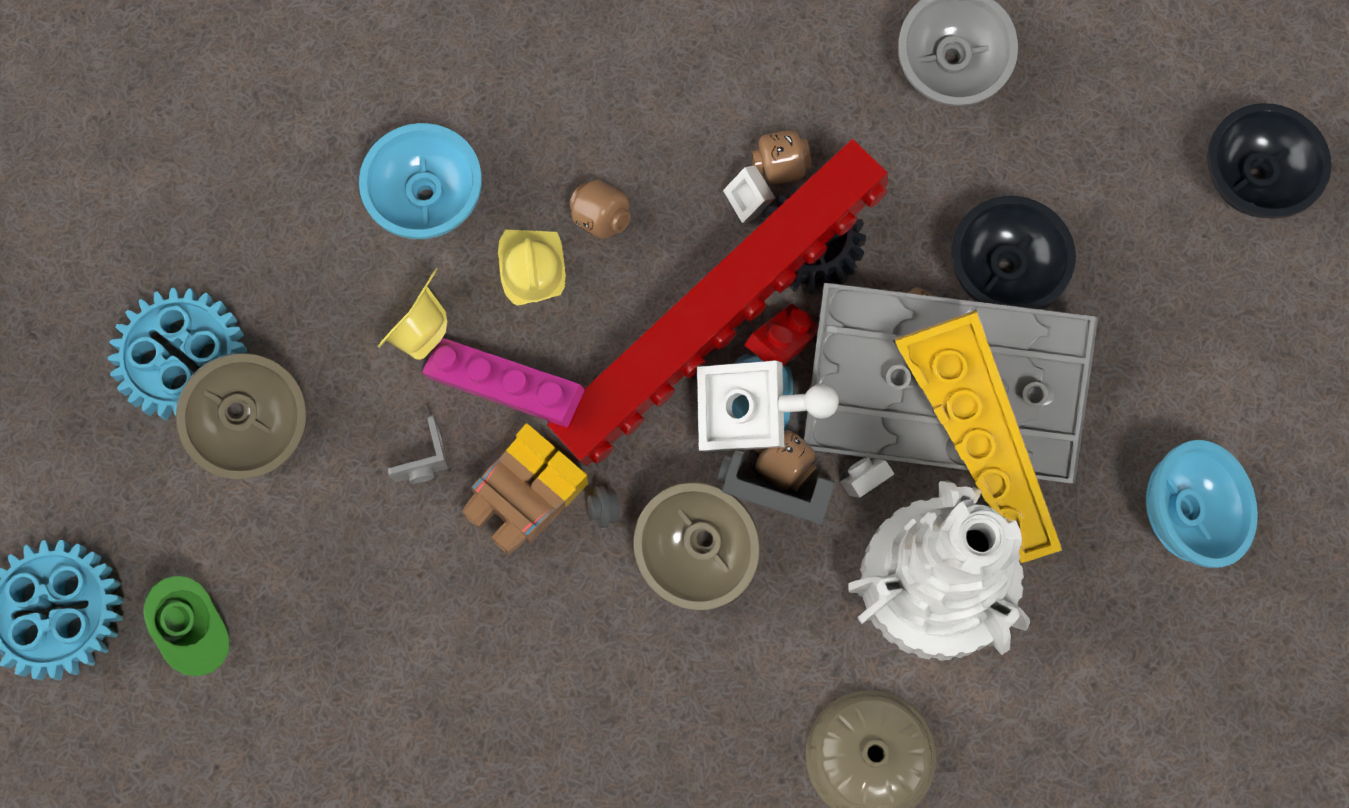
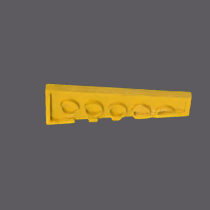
M977 310L896 338L895 342L919 386L926 394L939 421L945 427L954 443L955 449L965 462L978 489L981 490L983 498L990 508L997 511L1002 517L1016 520L1022 536L1019 549L1020 562L1024 563L1062 551L1061 543Z

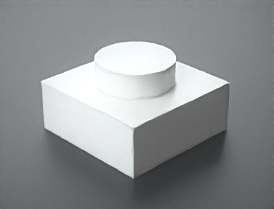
M756 165L744 167L723 190L742 223L756 219L775 199Z
M866 457L853 464L847 470L850 475L840 481L849 496L860 498L893 476L894 472L886 460H870L869 457Z

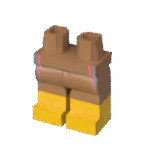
M526 423L516 434V440L488 468L482 478H479L472 485L471 488L474 495L469 499L462 513L478 529H481L495 513L505 523L495 532L491 539L501 550L510 555L525 541L531 545L539 534L588 485V477L585 472L560 451L556 453L555 447Z

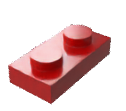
M790 304L753 332L745 346L763 362L779 361L782 362L783 367L817 338L819 326L812 321L806 312L798 309L794 304Z

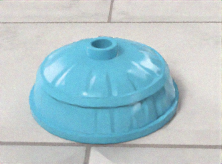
M428 123L405 125L381 137L367 153L359 175L361 199L372 219L386 231L408 239L434 238L458 227L472 213L479 200L482 187L480 164L468 142L459 134L446 127ZM428 189L433 192L432 197L428 200H421L419 198V194L423 190Z
M1193 440L1174 447L1155 467L1147 486L1146 508L1151 527L1160 542L1175 556L1206 568L1228 566L1243 557L1253 542L1257 528L1258 512L1254 489L1239 461L1226 449L1213 442Z

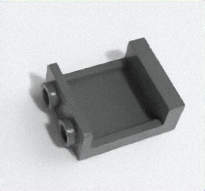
M736 450L733 457H724L717 481L724 483L722 493L822 525L835 485L834 480L818 475L811 498L808 499L790 492H780L774 487L741 477L740 470L746 452Z

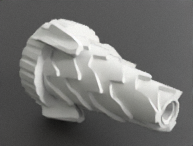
M940 481L939 497L931 498L928 501L918 500L912 502L909 507H902L895 511L890 519H886L870 540L865 550L866 555L861 563L860 571L862 577L860 580L848 584L849 593H858L859 596H862L867 609L858 616L859 621L863 624L867 620H871L874 626L883 632V637L890 643L897 644L900 650L908 654L914 653L924 659L950 660L953 657L962 658L976 650L979 651L986 645L989 648L994 646L1001 655L1010 650L1011 634L1009 628L1012 626L1026 631L1030 624L1029 617L1018 607V601L1022 598L1023 593L1021 580L1024 578L1023 567L1019 563V549L1022 536L1016 520L1002 517L997 511L988 506L977 505L976 502L981 493L980 489L965 486L957 487L955 483L950 481ZM967 531L970 534H978L982 539L981 544L989 545L988 550L979 552L972 549L966 539Z

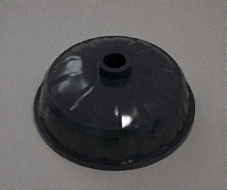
M1259 103L1248 105L1232 112L1218 125L1209 142L1207 162L1215 189L1227 204L1249 216L1277 219L1301 213L1319 199L1330 179L1331 155L1322 133L1304 115L1282 105ZM1251 170L1260 171L1263 175V180L1255 178Z
M1002 196L980 203L962 219L953 237L951 260L953 270L960 285L976 302L1040 310L1058 299L1069 285L1075 269L1076 251L1068 227L1053 210L1030 198ZM1009 262L1013 266V271L1011 273L1001 271L999 263Z

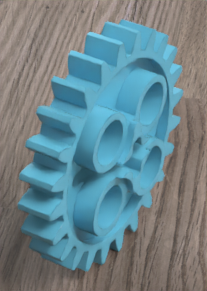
M171 288L169 299L166 300L158 292H154L155 304L150 306L140 299L139 306L142 311L139 314L129 310L125 312L131 320L128 326L116 324L115 326L123 334L122 339H112L109 342L115 349L119 350V353L108 356V360L113 365L119 366L110 373L111 377L116 381H123L117 387L118 391L124 396L130 395L128 402L135 408L142 405V411L149 416L157 410L158 416L166 421L170 417L172 410L176 416V407L180 393L194 372L177 357L171 355L160 343L151 338L153 332H158L198 367H202L204 364L220 356L247 352L244 344L237 342V340L245 335L239 327H233L237 322L231 312L225 314L227 308L221 301L213 304V299L208 293H204L198 299L197 294L191 288H188L184 298L181 297L175 288ZM185 320L181 330L176 333H169L170 327L174 322ZM215 344V350L209 357L199 358L203 347ZM156 350V356L150 363L141 364L144 354L148 351ZM187 375L186 382L182 387L175 390L171 389L172 382L176 377Z
M46 540L41 541L39 553L34 548L26 545L23 551L24 559H20L12 554L8 555L11 568L8 571L0 568V656L4 655L0 662L2 667L11 669L16 665L15 674L26 677L31 672L32 679L40 681L44 680L47 672L51 679L61 680L64 668L69 674L78 675L79 661L93 666L95 665L92 655L94 650L104 653L109 651L102 640L105 636H118L109 626L110 622L123 620V616L113 612V607L123 603L124 598L111 594L121 584L115 579H106L113 568L105 563L98 566L101 560L100 555L94 552L86 555L87 548L80 544H76L71 549L70 543L64 540H59L55 549L52 543ZM77 576L78 587L72 594L66 596L64 591L66 582L71 577ZM34 582V595L28 601L23 602L22 592L24 588ZM86 601L89 602L88 607L83 609L67 608L52 610L49 612V617L40 613H30L29 615L14 618L15 613L20 611L49 610L52 608L53 603L68 607L79 605ZM79 617L82 623L81 629L76 636L69 638L67 633L68 626L71 621ZM36 624L38 628L37 637L31 644L27 645L25 633L28 628Z

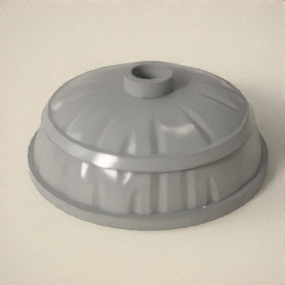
M920 0L906 16L899 33L898 56L906 78L923 96L943 105L969 106L990 98L1007 82L1017 61L1018 39L1015 27L1007 12L995 0ZM949 52L956 54L958 62L954 64L947 62L945 54Z

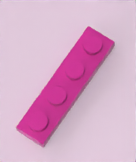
M442 338L434 347L422 371L423 375L438 383L567 428L585 391L578 383Z

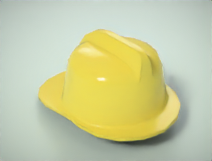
M527 230L504 231L499 240L498 257L501 283L505 295L510 301L519 306L561 295L565 288L566 274L562 243L558 233Z
M438 268L432 273L410 311L380 342L379 348L386 342H389L414 359L421 360L441 341L446 333V311L427 287Z

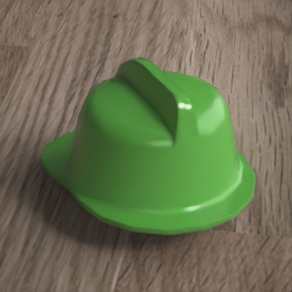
M183 576L165 578L154 585L145 599L143 614L148 634L156 643L163 658L173 669L184 675L199 677L215 671L223 664L229 652V636L205 589L193 579Z

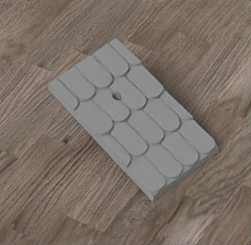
M824 283L811 387L818 384L832 387L838 395L839 404L835 413L828 418H815L807 412L804 441L814 451L969 470L955 449L954 443L945 427L935 414L926 394L919 386L900 353L895 339L977 310L1037 479L1073 484L1076 481L1098 317Z

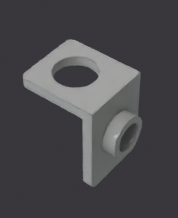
M434 415L428 416L427 419L436 456L388 468V474L394 483L409 479L411 484L423 483L435 477L434 472L449 469L439 425Z

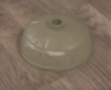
M250 353L228 354L204 364L186 382L176 407V428L182 446L188 455L206 471L229 479L255 478L279 467L291 456L298 446L306 422L303 394L291 374L271 359ZM232 403H240L242 406V411L237 416L228 415L227 410Z
M685 482L663 490L645 506L635 528L634 554L643 578L660 597L686 609L708 610L731 602L751 583L760 561V536L751 513L737 497L722 493L723 488L713 484ZM701 531H708L712 535V544H704L701 541Z
M857 691L833 701L815 720L806 743V766L810 781L817 794L830 808H914L926 795L935 773V744L926 722L907 702L892 694L881 691ZM875 745L882 749L883 758L880 762L875 763L868 758L867 751L870 746Z

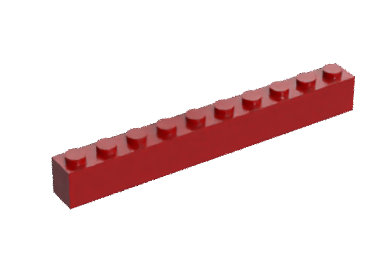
M851 139L584 389L585 391L568 428L549 422L547 426L584 465L588 466L592 462L595 464L602 462L613 451L614 447L611 444L623 433L628 436L639 428L645 419L642 415L653 405L656 407L663 405L674 394L675 389L673 386L684 376L687 378L694 376L697 373V367L704 366L706 361L703 358L715 347L718 350L722 349L736 335L734 329L745 319L752 321L766 307L764 301L774 291L777 290L778 293L786 290L796 279L797 275L795 272L805 262L810 265L817 261L827 249L825 244L836 233L842 236L848 232L857 221L855 215L866 205L872 208L881 201L888 191L885 188L888 185V172L854 139Z

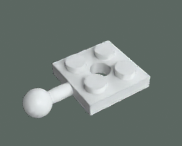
M779 361L697 367L699 451L785 447L784 412L807 411L815 418H828L838 408V395L832 387L825 384L811 387L806 394L783 395L782 362ZM745 395L749 400V410L744 417L737 419L732 413V403L738 396Z

